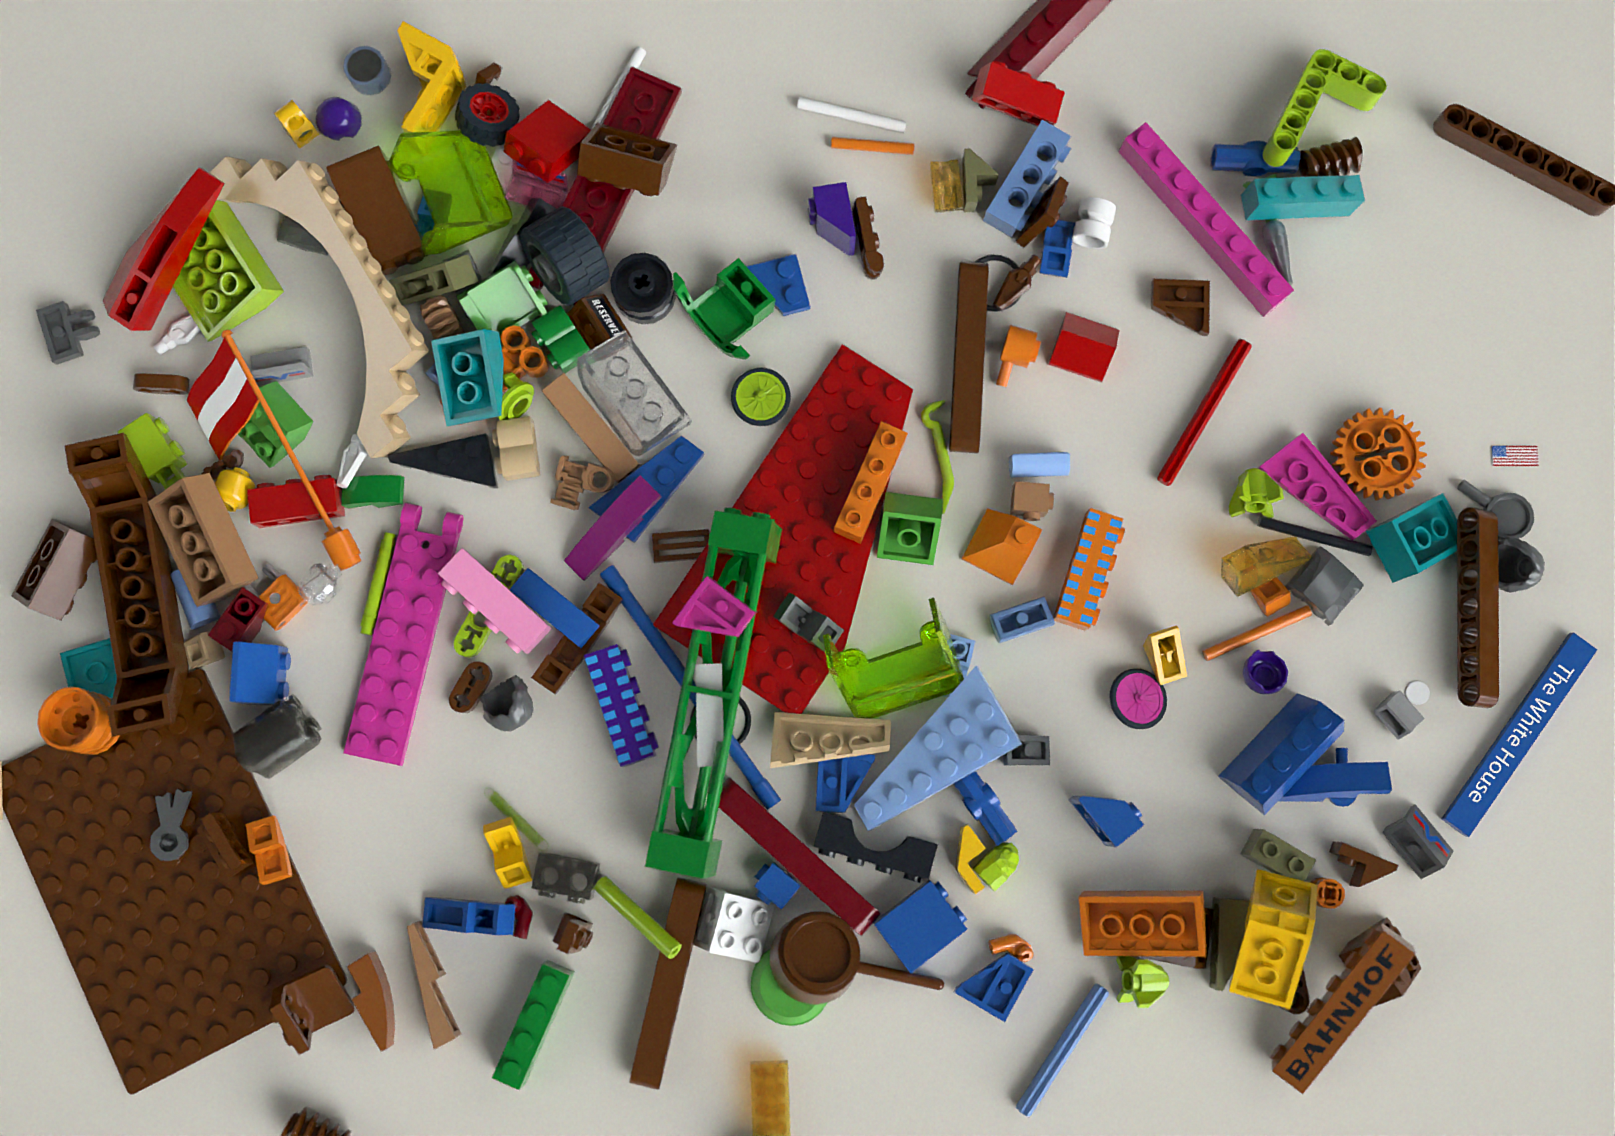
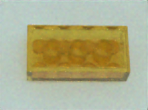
M788 1060L751 1061L752 1136H791Z

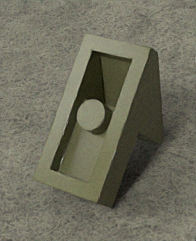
M970 148L964 149L962 156L964 212H975L977 202H982V185H996L999 176L992 167Z

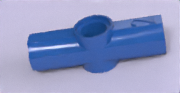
M1250 141L1243 145L1215 144L1212 148L1211 166L1212 170L1242 171L1243 175L1250 177L1262 176L1268 172L1296 173L1300 162V151L1296 147L1283 166L1273 167L1265 162L1262 155L1267 142Z
M976 771L953 783L954 787L963 797L962 801L976 821L979 820L996 846L1018 832L1000 807L1001 802L987 783L982 781Z

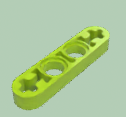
M511 554L501 557L491 572L495 578L498 575L504 578L506 570L503 568L505 563L511 564L512 561H515L514 566L517 568V571L515 573L510 572L505 579L511 582L510 585L507 586L500 581L508 589L524 573L522 561ZM471 611L454 640L456 652L467 658L475 657L480 653L492 632L487 626H477L474 620L476 614H473ZM469 626L476 631L483 632L481 637L476 634L472 639V643L475 645L474 649H467L464 652L465 646L461 642L463 639L469 640L473 632L467 631Z

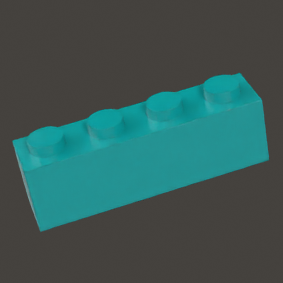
M1360 175L1254 179L1241 194L1245 220L1350 216L1365 201Z

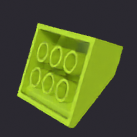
M216 200L173 286L207 341H213L221 336L224 330H231L263 311L284 292L228 203Z

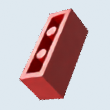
M999 61L990 62L980 68L972 101L1037 127L1042 120L1051 125L1057 123L1065 91L1057 89L1054 83L1048 81L1040 82L1033 79L1031 74L1008 69L1005 63Z
M317 475L314 477V480L309 481L329 518L345 516L344 506H341L342 488L336 485L337 480L334 477L332 478L331 475ZM289 479L285 481V484L276 486L274 483L257 484V488L247 490L250 524L258 528L322 520L301 479Z

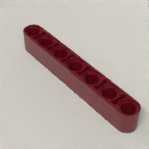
M727 778L722 786L718 808L854 931L862 936L881 913L733 779Z

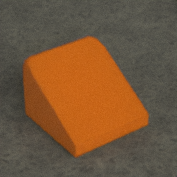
M1274 573L1249 586L1251 594L1267 617L1286 607L1291 602L1290 591Z

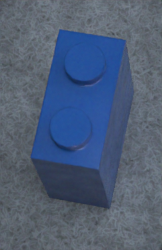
M928 879L873 923L910 973L918 969L967 930L963 924L967 918L957 905L951 908L945 900L949 894L939 881L933 884Z

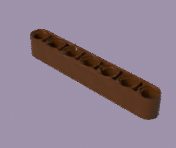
M1449 105L1434 121V132L1442 139L1588 215L1599 216L1615 205V185L1463 105ZM1448 119H1451L1454 124H1451ZM1472 131L1476 132L1479 137H1476ZM1497 144H1499L1500 146H1502V148H1503L1504 150H1501V149L1498 147Z
M960 262L949 452L979 453L989 275L988 263Z
M1467 507L1460 512L1457 519L1458 699L1464 706L1492 708L1499 700L1498 518L1492 511Z
M677 878L665 930L682 946L672 959L667 958L661 951L659 952L629 1081L631 1084L657 1090L660 1088L703 905L706 883Z

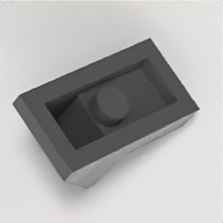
M1017 735L1022 745L1003 755L1004 766L1050 765L1049 736Z

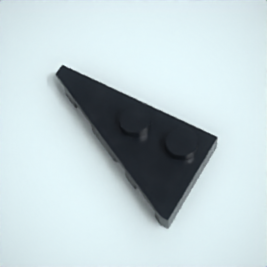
M486 433L388 455L390 463L400 465L401 467L414 468L447 478H456L468 483L473 482L493 489L499 488L489 439Z

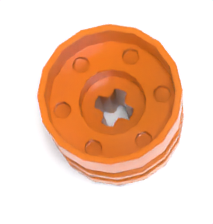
M65 687L53 692L43 702L38 713L37 725L40 736L48 745L60 750L81 754H99L108 750L119 738V736H111L107 706H110L112 698L78 687Z

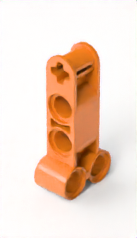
M513 325L505 328L501 335V342L504 345L502 347L504 359L503 375L513 372L519 379L526 374L532 378L543 377L549 369V362L539 348L531 346L528 335L520 326ZM518 336L523 338L520 345L510 346L513 338ZM534 357L540 358L538 366L534 368L528 367L530 359ZM503 383V392H505L508 388Z

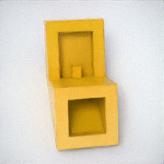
M512 817L483 825L484 836L493 852L495 872L503 888L507 889L533 881L523 842Z
M964 824L960 828L955 870L972 893L977 894L985 886L968 865V862L986 848L968 824Z

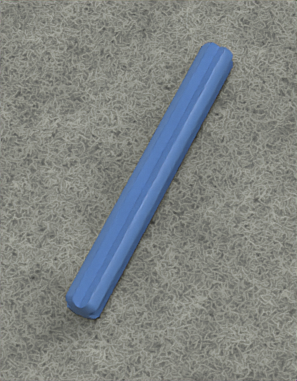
M1093 985L1017 1103L1016 1108L1027 1117L1032 1115L1105 1002L1109 992L1101 985Z

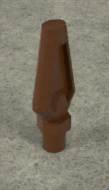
M1032 255L1019 268L1008 272L993 302L995 308L1003 311L1031 288V277L1037 272L1036 268L1041 263V259L1038 256Z

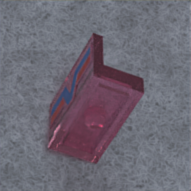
M512 160V174L505 191V199L527 205L530 199L541 198L556 209L563 205L568 193L567 174L561 172L551 182L547 183L517 161Z

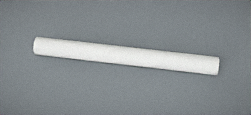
M641 47L635 49L591 130L597 123L603 124L631 66L638 69L646 55V51Z
M799 97L797 105L799 109L902 133L905 132L907 124L905 121Z

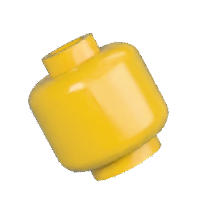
M235 467L233 470H223L215 481L227 511L230 512L244 509L248 505L247 490L255 489L254 482L249 478L250 474L241 468Z

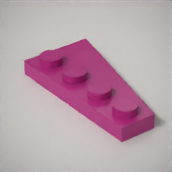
M1301 433L1258 467L1261 471L1266 472L1282 489L1351 540L1356 539L1377 522L1304 433Z

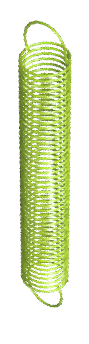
M492 795V796L489 798V800H490V801L493 800L492 798L495 797V796ZM496 798L492 802L504 814L508 811L506 809L507 805L511 808L504 799L501 801L499 798ZM512 809L515 812L514 814L509 812L506 815L507 817H512L516 825L519 823L518 819L520 817L528 824L526 827L524 825L519 827V830L524 835L529 836L531 834L530 828L536 833L533 827L514 809ZM537 834V835H538L541 839L539 840L538 838H537V839L535 838V839L532 841L533 844H534L536 847H538V845H539L543 840H545V839H544L542 836H540L539 834Z

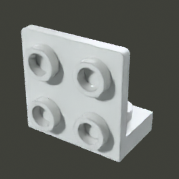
M709 886L693 945L710 953L758 963L761 959L775 906L771 903L768 906L763 901L734 895Z

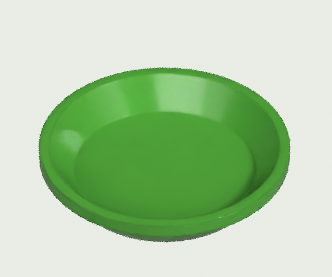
M770 949L761 956L760 962L755 964L751 976L752 997L758 1009L771 1021L787 1026L801 1025L817 1017L827 1005V1003L806 1004L787 995L777 984L772 974Z

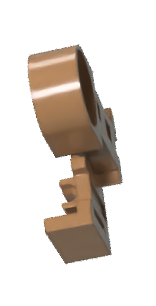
M561 456L555 479L562 482H559L555 499H551L550 503L571 510H579L580 502L577 501L579 493H583L584 489L596 493L608 492L614 486L615 476L609 468L593 463H588V466L568 461L569 456ZM599 471L607 476V484L603 488H598L594 484V476ZM562 498L573 501L575 504L562 501Z

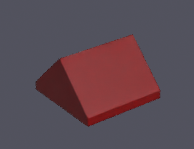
M1066 312L1048 365L1102 383L1117 348L1120 330Z

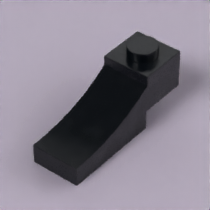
M541 198L530 199L519 222L511 227L488 273L492 275L514 261L519 267L525 265L527 268L530 262L522 247L521 231L556 208Z

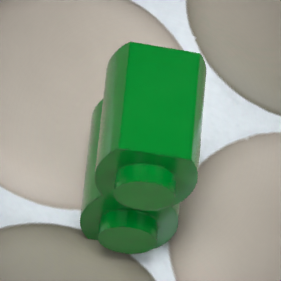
M561 305L532 322L535 330L531 334L539 347L545 345L550 352L546 357L554 370L560 368L563 373H567L592 357L589 347Z

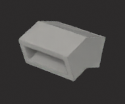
M1401 691L1391 693L1374 710V713L1398 740L1411 733L1425 719Z

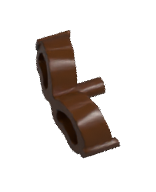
M232 450L229 455L223 457L222 461L219 460L214 462L212 466L205 467L201 474L210 473L212 479L216 480L219 473L226 470L227 467L230 469L240 468L244 461V453L240 450Z

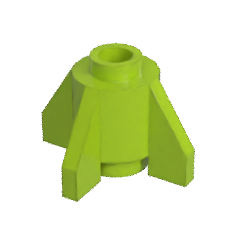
M1258 468L1247 469L1239 475L1237 487L1228 505L1229 515L1235 517L1244 514L1246 510L1250 513L1261 512L1264 516L1272 518L1274 514L1271 503L1284 499L1283 489L1266 472Z
M1117 956V964L1120 970L1123 971V989L1120 990L1116 998L1118 1003L1135 1001L1137 1008H1149L1164 995L1169 986V976L1161 965H1157L1148 959L1138 960L1131 956Z

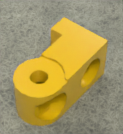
M290 100L274 112L283 129L299 149L320 135L293 100ZM309 130L305 136L300 137L303 132Z

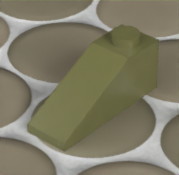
M467 254L390 279L389 282L394 287L395 295L401 305L404 306L458 290L478 282V279Z
M1213 897L1212 909H1214L1211 931L1209 987L1217 991L1224 990L1234 971L1243 939L1250 900Z

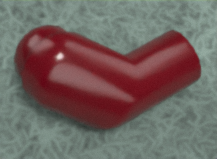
M519 895L509 896L505 903L516 904L514 917L516 924L512 936L527 939L533 911L524 898Z

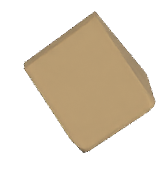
M209 632L199 633L184 642L191 670L225 658L222 645L209 637Z

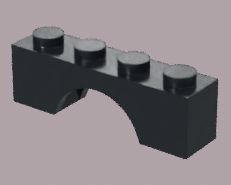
M827 812L822 813L814 842V847L819 848L818 854L835 858L836 853L848 856L846 862L863 866L865 861L876 864L875 870L891 875L893 869L905 872L903 878L918 883L921 882V878L929 879L938 844L907 836L894 849L874 851L866 848L857 839L851 819Z

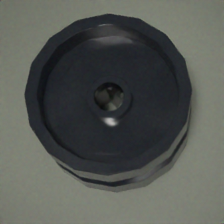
M635 253L622 259L614 268L610 279L611 292L621 314L627 319L642 325L652 324L665 318L673 309L676 294L673 289L672 273L667 264L659 257L648 253Z

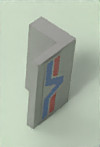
M308 347L250 356L252 371L250 372L258 386L275 381L284 382L314 377L311 354Z

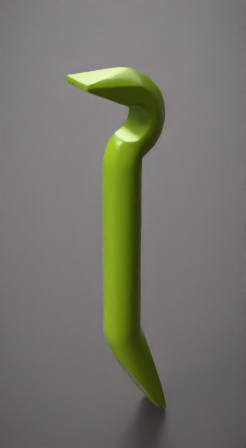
M945 400L927 404L920 416L922 423L932 431L943 479L942 514L945 513L954 488V476L942 426L938 421L931 420L929 414L943 406Z

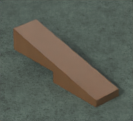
M565 373L561 374L542 390L545 397L601 464L613 472L617 483H620L640 466Z
M421 921L407 926L432 1045L435 1050L457 1038L462 1033L436 982L437 979L446 975L445 970L425 929L422 927Z

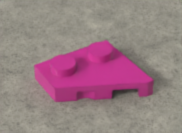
M706 576L673 621V624L739 637L756 612L712 578Z

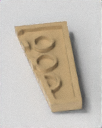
M774 712L770 768L888 752L890 749L891 720Z

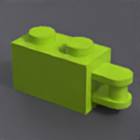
M146 412L117 432L118 434L125 433L148 479L158 484L161 482L166 490L181 478H185L181 471L183 467L188 465L182 457L185 452L176 440L172 441L167 434L170 429L161 417L155 418ZM172 474H175L174 477H172L171 479L168 480V477H169V476H171Z

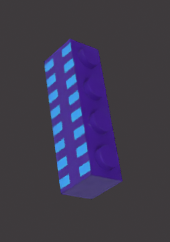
M615 644L584 655L620 767H626L655 757V749H658L659 745L654 731L650 733L648 731L646 721L650 720L645 704H639L636 694L641 693L636 677H630L627 667L632 664L627 649L621 650V647Z

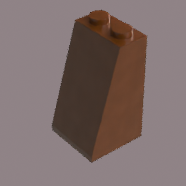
M379 145L326 167L345 211L352 217L353 225L359 235L367 242V248L372 257L379 262L383 275L393 274L399 267L406 264H417L424 257L430 255L396 171Z

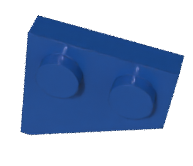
M796 254L746 266L776 299L775 308L783 316L810 310L811 306Z
M860 755L818 761L815 811L845 813L875 761V755Z
M1005 953L955 987L954 993L1005 1022L1034 969Z

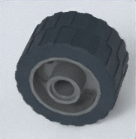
M561 206L521 231L520 239L528 261L542 284L560 303L570 306L608 282L610 277L609 266L600 245L588 226L571 209Z

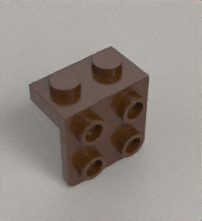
M323 965L274 988L268 1013L274 1023H279L287 1045H293L298 1055L310 1050L313 1032L353 1014L355 1005L330 965Z

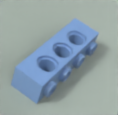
M1042 120L986 210L983 221L1010 237L1014 235L1016 230L1022 231L1029 219L1026 213L1030 207L1036 208L1043 196V193L1040 192L1043 185L1049 186L1057 173L1054 167L1057 162L1063 163L1068 156L1071 148L1067 145L1071 136ZM1045 154L1046 156H1048L1049 160L1042 161L1037 157V155ZM1023 177H1032L1036 183L1028 184L1023 180ZM1017 199L1021 202L1022 206L1014 207L1009 203V200Z

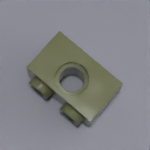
M1253 829L1240 853L1271 873L1301 881L1306 880L1316 862V859L1264 829Z

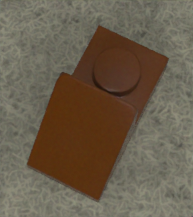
M1333 841L1329 853L1338 856V862L1355 867L1349 886L1353 887L1364 886L1397 871L1399 866L1344 842Z

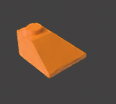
M987 508L962 560L1013 585L1030 556L1042 529L1017 516Z

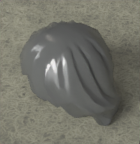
M1508 537L1501 541L1498 540L1499 589L1511 593L1527 590L1538 584L1545 570V562L1541 553L1526 541L1517 538L1512 539Z
M517 675L506 679V682H501L500 685H497L489 693L481 697L480 701L483 703L484 709L483 718L494 728L503 732L513 731L524 725L531 718L534 709L533 701L527 692L528 687L523 683V679H520Z

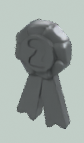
M177 789L174 801L172 793H166L163 797L155 796L161 826L151 835L150 850L159 860H177L188 849V834L180 826L192 797L191 791L183 792L181 789Z

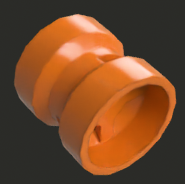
M1321 877L1310 881V883L1318 885L1316 906L1335 909L1343 903L1345 891L1337 880Z

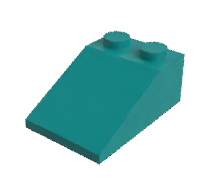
M481 329L431 340L446 427L501 416L504 359L499 332Z
M1444 493L1366 531L1392 583L1418 574L1457 551V518Z

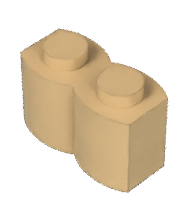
M528 416L496 421V429L492 430L494 446H499L500 457L495 459L498 474H502L506 481L540 476L536 433L532 418Z

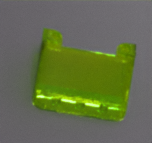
M462 131L401 133L389 159L392 170L399 179L404 182L418 179L435 223L433 230L426 232L421 239L424 255L446 252L503 228L512 219L511 208L486 145L482 146L479 143L470 141L468 137L461 133Z

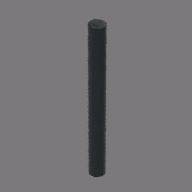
M1260 516L1258 519V527L1346 551L1370 556L1373 550L1372 545L1265 516Z

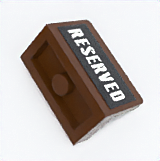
M605 294L581 298L567 313L595 360L604 359L615 346L629 343L632 340L631 334Z

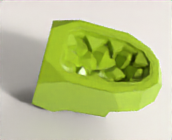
M1001 843L992 848L972 870L993 891H996L1016 870L1019 863L1018 849L1012 843Z

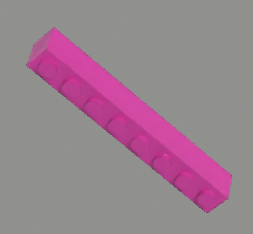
M1147 122L1124 139L1119 149L1121 156L1263 317L1281 304L1294 291L1291 285Z

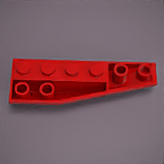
M199 167L129 248L103 299L109 317L130 331H151L225 184L223 181Z

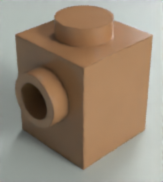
M1015 481L1011 488L1010 515L1023 516V520L1039 521L1040 517H1045L1048 509L1052 510L1054 504V493L1049 492L1050 484Z

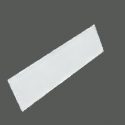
M722 663L696 664V687L722 691ZM696 693L697 766H713L717 741L723 742L724 738L723 698Z

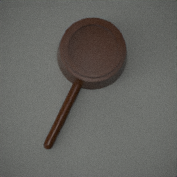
M807 912L788 921L777 932L770 949V966L777 984L787 995L806 1004H824L837 999L850 987L856 973L935 990H942L945 985L944 981L940 978L860 961V946L854 931L840 917L828 912Z

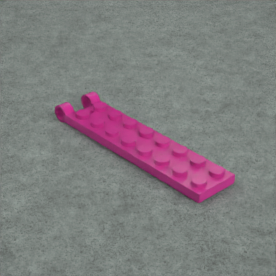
M405 503L402 508L401 526L343 754L403 766L446 593V588L441 585L444 579L438 573L455 556L464 520L462 514L447 512L443 521L442 536L420 532L417 529L422 516V507L410 503ZM428 541L429 547L424 549L422 547L423 542Z

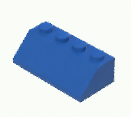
M1297 693L1219 774V778L1265 816L1344 732V719L1322 702Z

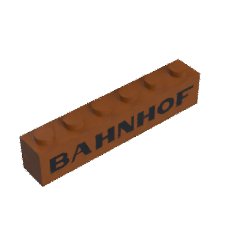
M1383 923L1377 929L1373 927L1368 931L1362 941L1365 945L1358 953L1353 951L1344 963L1345 970L1340 976L1335 974L1329 980L1325 987L1327 990L1326 994L1321 1000L1319 998L1313 1000L1307 1009L1309 1015L1303 1022L1297 1021L1288 1034L1290 1039L1285 1045L1280 1043L1270 1056L1272 1059V1072L1301 1094H1304L1416 955L1412 944Z

